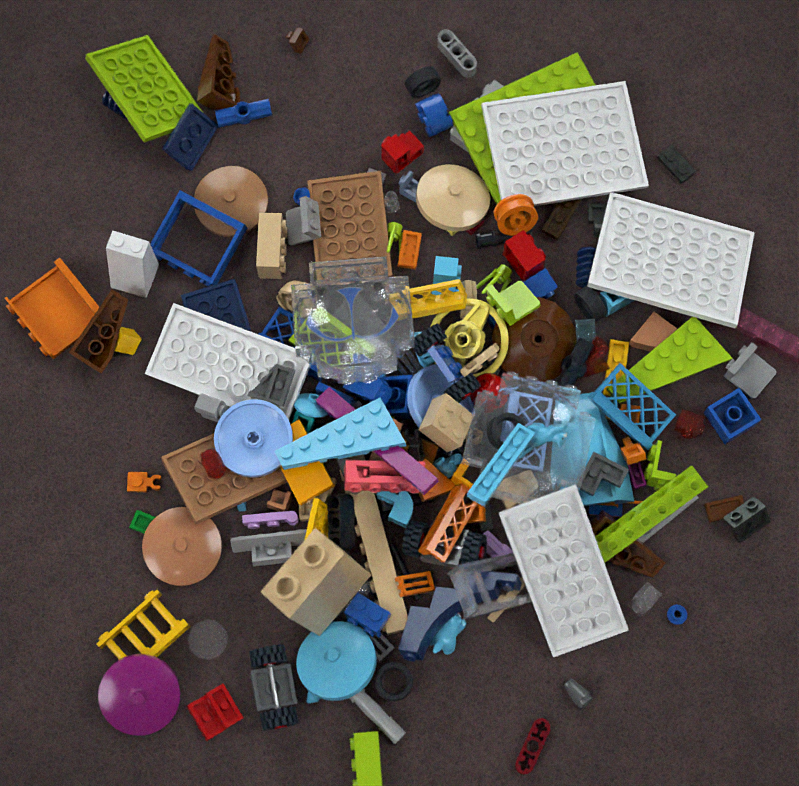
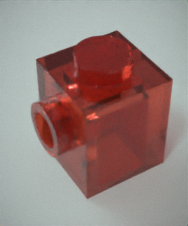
M682 409L674 431L681 433V436L686 439L696 438L698 434L702 435L706 425L703 423L704 417Z

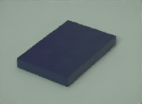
M189 104L162 150L184 168L192 171L217 130L218 125L195 105Z

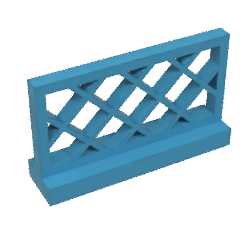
M621 363L616 366L596 391L587 397L633 441L640 443L641 447L645 450L651 448L652 442L676 416L671 409ZM620 370L625 373L626 382L616 383V374ZM631 384L639 386L640 395L630 396ZM616 385H626V396L617 397ZM606 386H613V397H605L601 393ZM643 397H651L653 399V408L644 409ZM630 398H640V409H631ZM617 399H627V410L617 408ZM657 410H665L669 414L664 421H658ZM640 411L641 422L634 423L631 421V412ZM644 411H654V422H644ZM654 424V433L649 437L645 433V425Z

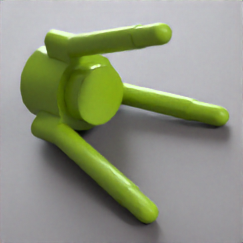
M388 223L389 242L386 250L387 253L390 252L393 241H398V239L400 253L403 226L399 223Z
M501 264L498 269L495 268L491 274L477 284L476 288H480L493 277L492 281L485 288L494 285L495 282L499 284L504 283L500 291L502 292L512 281L509 277L513 273L509 267ZM485 288L482 290V294L486 293Z

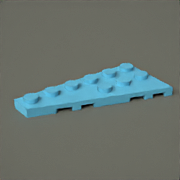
M378 398L275 450V453L283 469L286 470L307 466L308 463L320 461L322 463L327 462V459H343L368 454L374 450L381 449L384 451L389 450V447H404L407 445L381 398Z

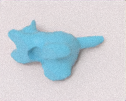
M533 423L527 426L528 429L535 432V435L519 459L523 458L535 447L547 442H554L561 448L567 437V433L564 430L568 426L552 424L546 427L543 423Z
M459 613L444 624L429 645H434V653L443 650L444 654H451L455 650L456 637L467 624L466 620L461 619Z

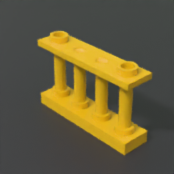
M158 590L155 592L151 591L144 597L145 601L114 629L103 633L99 637L97 645L101 649L107 645L119 660L126 657L125 653L113 641L122 632L140 654L151 655L157 658L191 626L184 619L181 621L176 620L158 600L162 594ZM150 605H153L171 625V630L166 635L164 633L161 634L144 615L143 612ZM136 618L156 639V644L151 648L146 647L128 627Z

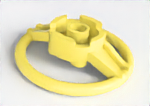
M467 298L466 306L474 307L462 321L451 324L445 331L447 336L444 340L445 346H448L453 352L452 357L455 362H459L464 367L468 359L475 358L481 352L485 342V333L482 329L489 314L497 322L501 333V347L497 358L487 369L473 374L476 378L480 374L494 373L500 367L507 354L509 336L504 319L499 317L494 307H491L490 304L482 300ZM449 312L437 314L431 326L440 324ZM467 336V343L462 344L461 338Z

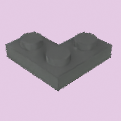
M593 452L576 487L591 496L595 494L601 480L620 488L629 469Z

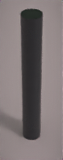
M397 546L389 547L402 576L409 575L410 573ZM413 579L405 580L406 584L414 582ZM411 587V588H408V589H409V590H414V589H417V587ZM420 594L412 595L414 601L422 598Z

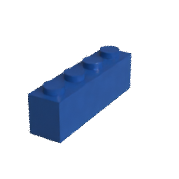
M546 268L523 282L535 297H544L545 299L555 294L554 290L558 288ZM489 314L486 321L494 329L496 321Z

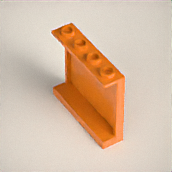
M61 258L54 261L56 266L11 300L5 297V300L9 303L6 305L12 315L16 313L20 317L17 319L23 329L27 327L31 331L28 333L34 343L38 341L42 345L39 349L45 357L50 355L52 359L78 340L99 309L98 304Z

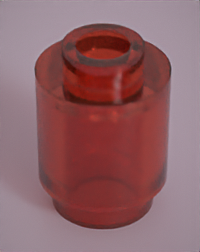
M215 449L204 451L201 454V462L208 477L213 479L223 477L226 467L219 452H216Z

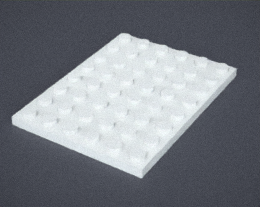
M626 81L491 101L481 105L501 200L511 195L523 194L533 200L534 206L607 195L611 192L619 193L644 189L649 186Z
M611 192L587 287L736 328L755 232Z

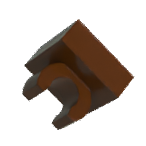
M298 27L294 33L289 31L285 37L289 39L293 50L299 54L302 53L310 40L305 31Z

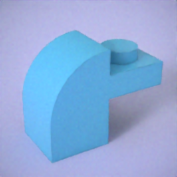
M390 491L378 492V499L393 505L388 520L406 528L413 514V501L409 493L401 491L399 495H396V493H391Z

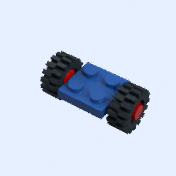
M434 324L427 328V330L422 331L421 334H418L409 344L418 356L429 352L449 383L453 382L451 387L444 391V394L447 393L459 403L478 390L481 385L473 373L465 377L460 372L463 367L459 362H455L452 357L453 352L448 346L438 345L447 336L439 324Z

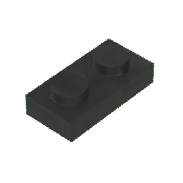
M672 145L657 156V159L681 184L696 172Z

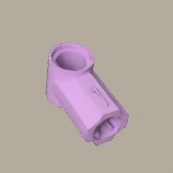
M487 530L483 533L487 537L486 553L490 556L492 562H496L499 568L503 570L515 558L514 552Z

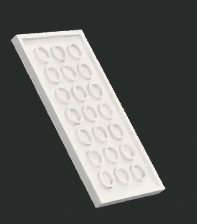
M173 303L145 374L198 395L205 394L222 400L227 406L232 407L239 402L255 399L247 396L249 391H252L260 383L259 381L268 375L270 369L275 364L289 367L296 371L284 407L276 405L289 420L314 355Z
M576 484L499 512L553 657L628 631Z

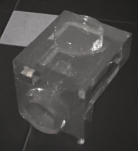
M646 582L627 605L640 617H643L662 594L649 582Z

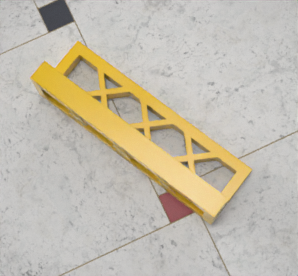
M457 279L391 292L388 294V298L400 316L398 321L466 309L467 293L461 280ZM457 286L459 291L452 292L448 289ZM435 290H436V291H438V292H441V294H440V295H434V294H431V291H435ZM415 294H419V295H422V296H424V297H423V298H420V299H417V298L412 297V296L415 295ZM401 297L406 299V301L398 303L395 298Z

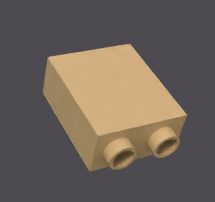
M315 528L263 588L261 593L290 619L320 636L369 579L371 574Z

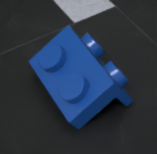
M360 593L356 594L344 611L349 623L354 624L356 627L357 625L361 626L367 635L371 637L375 635L378 638L382 635L380 631L391 617L389 611Z

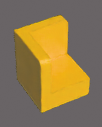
M121 327L114 351L134 355L141 341L140 336L133 329Z

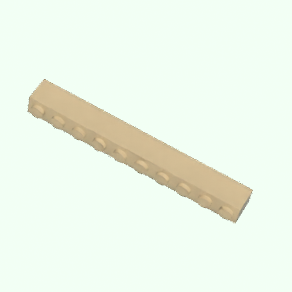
M364 454L345 458L346 460L365 461ZM340 470V474H341L342 481H344V477H343L342 472H341V470ZM345 491V493L351 494L354 499V517H356L358 523L355 525L357 537L361 536L363 543L359 544L362 555L367 557L368 562L364 563L365 568L373 579L369 583L372 593L377 594L378 600L374 602L391 613V617L382 628V632L386 631L387 636L404 631L408 616L403 597L399 596L401 591L397 589L399 583L395 581L397 575L375 494L370 491H360V493L355 495L350 491Z

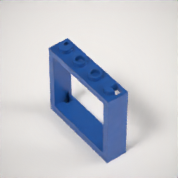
M180 190L150 245L157 260L161 261L162 258L167 260V265L176 270L178 267L184 269L183 273L191 278L197 276L200 278V283L209 287L210 284L215 285L219 282L248 227ZM185 203L237 230L212 277L160 250Z

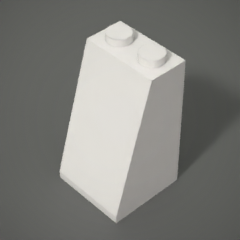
M112 231L106 246L111 288L147 298L159 266L150 242Z

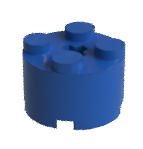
M434 94L415 104L421 123L425 124V130L429 137L453 127L452 118L448 115V108L440 94Z

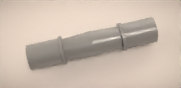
M365 689L349 698L352 703L355 702L365 715L394 744L406 734L392 719L393 717H389L365 693Z

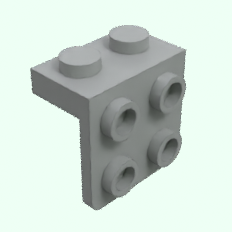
M307 196L299 198L300 207L286 212L288 244L291 246L321 237L318 202Z
M752 342L748 347L744 345L737 353L739 358L736 361L732 359L725 367L728 370L724 377L740 388L751 399H755L776 375V370L754 353L757 346Z

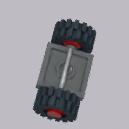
M411 520L409 525L407 524L406 526L407 530L404 532L405 537L403 536L404 542L402 543L404 555L420 558L422 562L456 569L460 568L461 563L462 567L480 570L487 550V537L485 534L469 532V530L463 529L447 560L442 563L431 554L422 555L418 552L429 532V525ZM448 526L445 530L447 539L452 538L454 535L453 527ZM443 542L438 543L435 551L441 555L445 551Z
M272 645L251 650L249 655L252 668L266 667L250 671L256 711L273 709L260 714L263 731L299 724L296 707L281 708L297 704L290 664L274 666L287 662L285 645Z

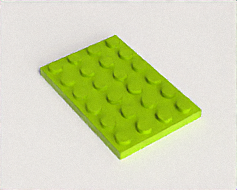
M148 35L86 54V61L144 143L172 133L189 104L195 105L202 111Z

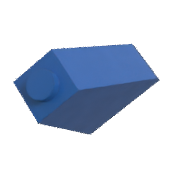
M361 355L359 362L369 366L372 370L358 365L360 376L354 377V367L342 388L353 397H359L368 403L381 398L386 406L393 391L381 373L372 368L375 365L365 356Z

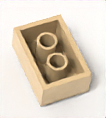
M259 213L256 262L259 278L282 279V273H286L284 255L287 254L285 238H287L288 229L286 227V220H283L282 213Z

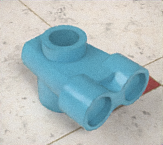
M455 454L446 459L440 457L435 460L434 466L449 479L455 473L456 466L463 461V457L461 454Z

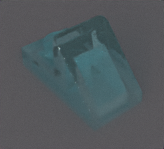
M595 319L575 320L576 341L582 338L594 344L595 346L590 355L597 354Z

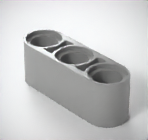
M450 30L440 31L437 43L439 50L462 76L466 78L473 77L477 68L475 57Z

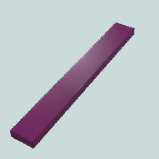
M330 387L315 400L319 406L335 419L356 410ZM399 446L389 447V450L384 451L381 449L373 451L423 495L438 482V478Z

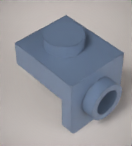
M409 171L406 176L403 175L399 181V194L416 202V190L419 182L413 179L412 171Z

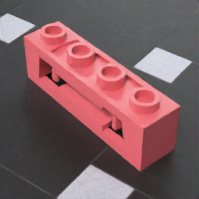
M346 460L345 491L353 493L360 491H370L372 493L390 491L391 493H399L401 491H409L410 493L420 492L385 461ZM418 461L423 467H425V461Z

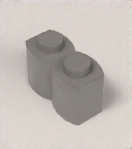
M200 394L194 408L203 418L218 423L221 416L230 406H227L222 400Z

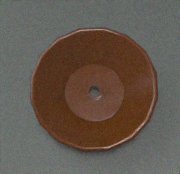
M536 297L540 301L538 309L511 326L505 321L509 345L505 359L500 366L514 379L529 384L545 383L560 376L564 358L571 355L577 343L576 329L568 313L555 302ZM496 322L492 333V343L496 342L500 348L501 333ZM536 336L540 337L539 343L535 341Z

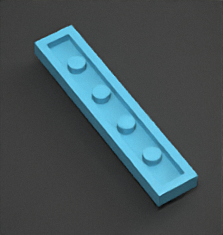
M518 423L470 488L467 497L484 507L534 438L535 432Z

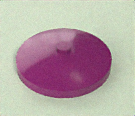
M145 654L126 656L111 665L104 674L98 692L99 706L105 719L117 730L130 735L151 734L165 727L176 714L180 702L179 681L170 666L159 658Z

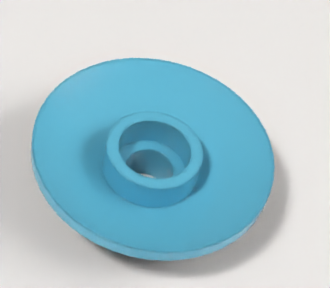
M299 394L294 403V407L298 412L309 417L320 418L329 414L316 403L315 400L319 397L317 394Z

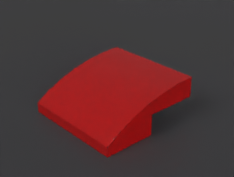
M224 684L187 705V709L206 741H209L243 719L242 714Z

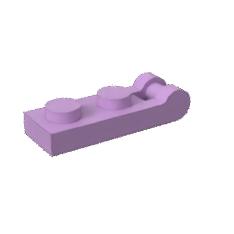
M294 511L242 515L243 524L248 526V529L260 528L259 525L267 524V527H277L279 523L286 522L294 526L299 521L298 515Z

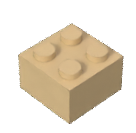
M445 393L432 399L418 430L446 452L462 446L475 416Z

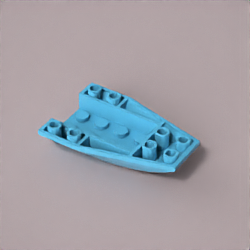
M591 393L556 398L554 424H563L568 427L564 430L567 433V437L563 446L560 448L554 442L552 445L550 477L553 493L575 484L577 485L593 452L628 469L604 413L587 398ZM629 471L620 488L601 480L593 496L578 489L583 506L614 502V504L634 502Z

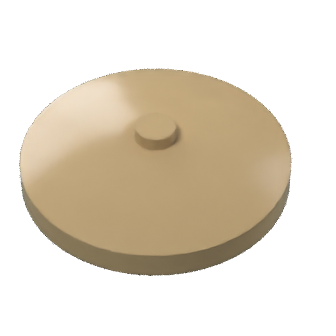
M440 165L427 171L420 179L416 190V203L421 214L433 225L448 231H464L477 226L484 219L490 205V194L484 181L473 171L458 165Z

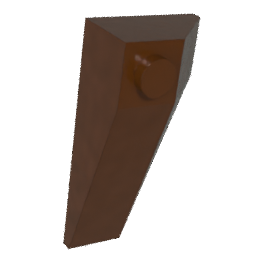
M215 34L212 36L199 82L197 102L210 109H226L235 107L240 103L239 87L235 88L233 79H236L237 76L236 72H232L230 68L233 59L229 42Z
M112 289L69 351L72 356L100 374L103 373L113 357L128 299Z
M603 509L590 523L594 536L617 521ZM636 539L608 560L615 565L630 568L632 571L652 578L666 564L663 559L639 539Z

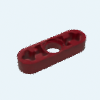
M539 718L535 720L530 728L515 762V768L520 774H528L534 768L551 729L550 723L546 719ZM541 722L545 723L544 727L547 728L546 732L542 731L539 736L543 737L542 742L536 737H531L532 732L536 735L538 731L536 724H541ZM534 740L538 743V750L536 752H530L527 749L529 741ZM523 751L530 756H535L534 760L529 758L527 764L530 768H525L524 771L521 770V765H519V761L523 762L526 758L525 755H522Z

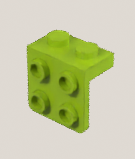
M517 281L500 293L493 285L485 288L488 295L486 297L487 302L491 307L494 306L499 317L504 319L509 326L540 307V301L522 281Z
M660 440L655 445L652 444L651 449H649L647 461H650L644 472V478L647 480L646 485L654 487L656 491L676 477V474L657 470L662 445Z

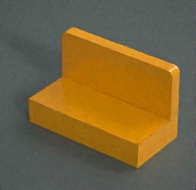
M464 459L453 474L451 481L456 486L464 484L471 488L473 483L463 478L470 465Z

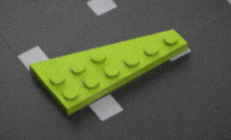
M691 317L629 369V371L650 391H654L708 368L715 367L718 364L730 361L733 358L696 317ZM625 374L616 380V383L626 382ZM631 384L630 396L640 395L639 386ZM616 385L617 397L626 396V385ZM609 386L607 391L613 396V386ZM617 399L619 404L627 401V399Z

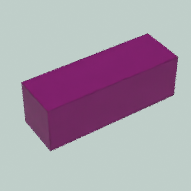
M640 461L627 464L633 490L646 487Z

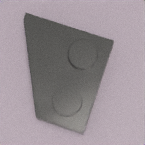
M275 364L270 369L268 375L264 376L259 381L260 383L252 391H249L247 396L284 407L296 370Z

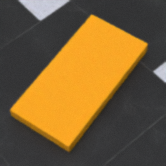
M300 420L290 424L293 432V441L307 435ZM323 462L308 463L307 466L286 470L283 469L282 465L280 466L300 505L307 503L335 486Z

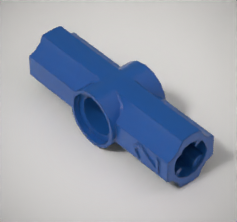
M269 99L253 103L240 102L235 107L215 111L218 127L237 123L247 124L251 120L272 116ZM243 111L248 112L245 115H240V113Z

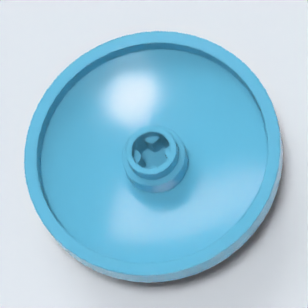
M331 622L320 636L311 632L304 639L297 654V672L303 685L313 695L329 701L344 700L356 695L367 686L375 672L377 656L373 642L363 629L348 622Z

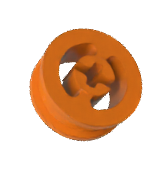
M515 194L502 199L494 209V217L498 228L505 235L515 236L522 230L527 232L535 226L538 220V213L534 208L533 200L527 195Z

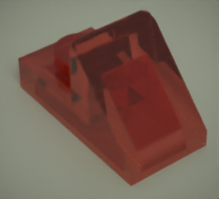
M598 336L592 342L595 346L586 362L587 370L583 377L610 369L606 361L602 359L607 354L609 347Z

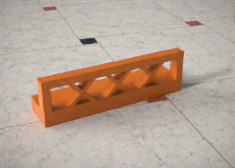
M464 484L453 487L418 552L422 555L431 554L442 563L447 560L477 505V502L472 500L469 506H465L463 498L470 488ZM456 510L462 511L463 518L461 522H456L454 515ZM448 526H452L454 535L452 538L447 539L445 530ZM443 542L445 548L443 555L435 551L436 546Z

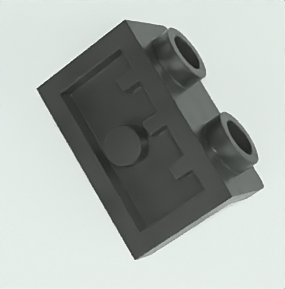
M752 497L724 517V521L731 526L734 538L739 543L771 522L766 506L756 497Z

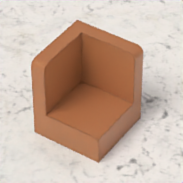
M274 489L270 501H267V507L278 512L288 511L293 497L292 492L287 491L285 493Z

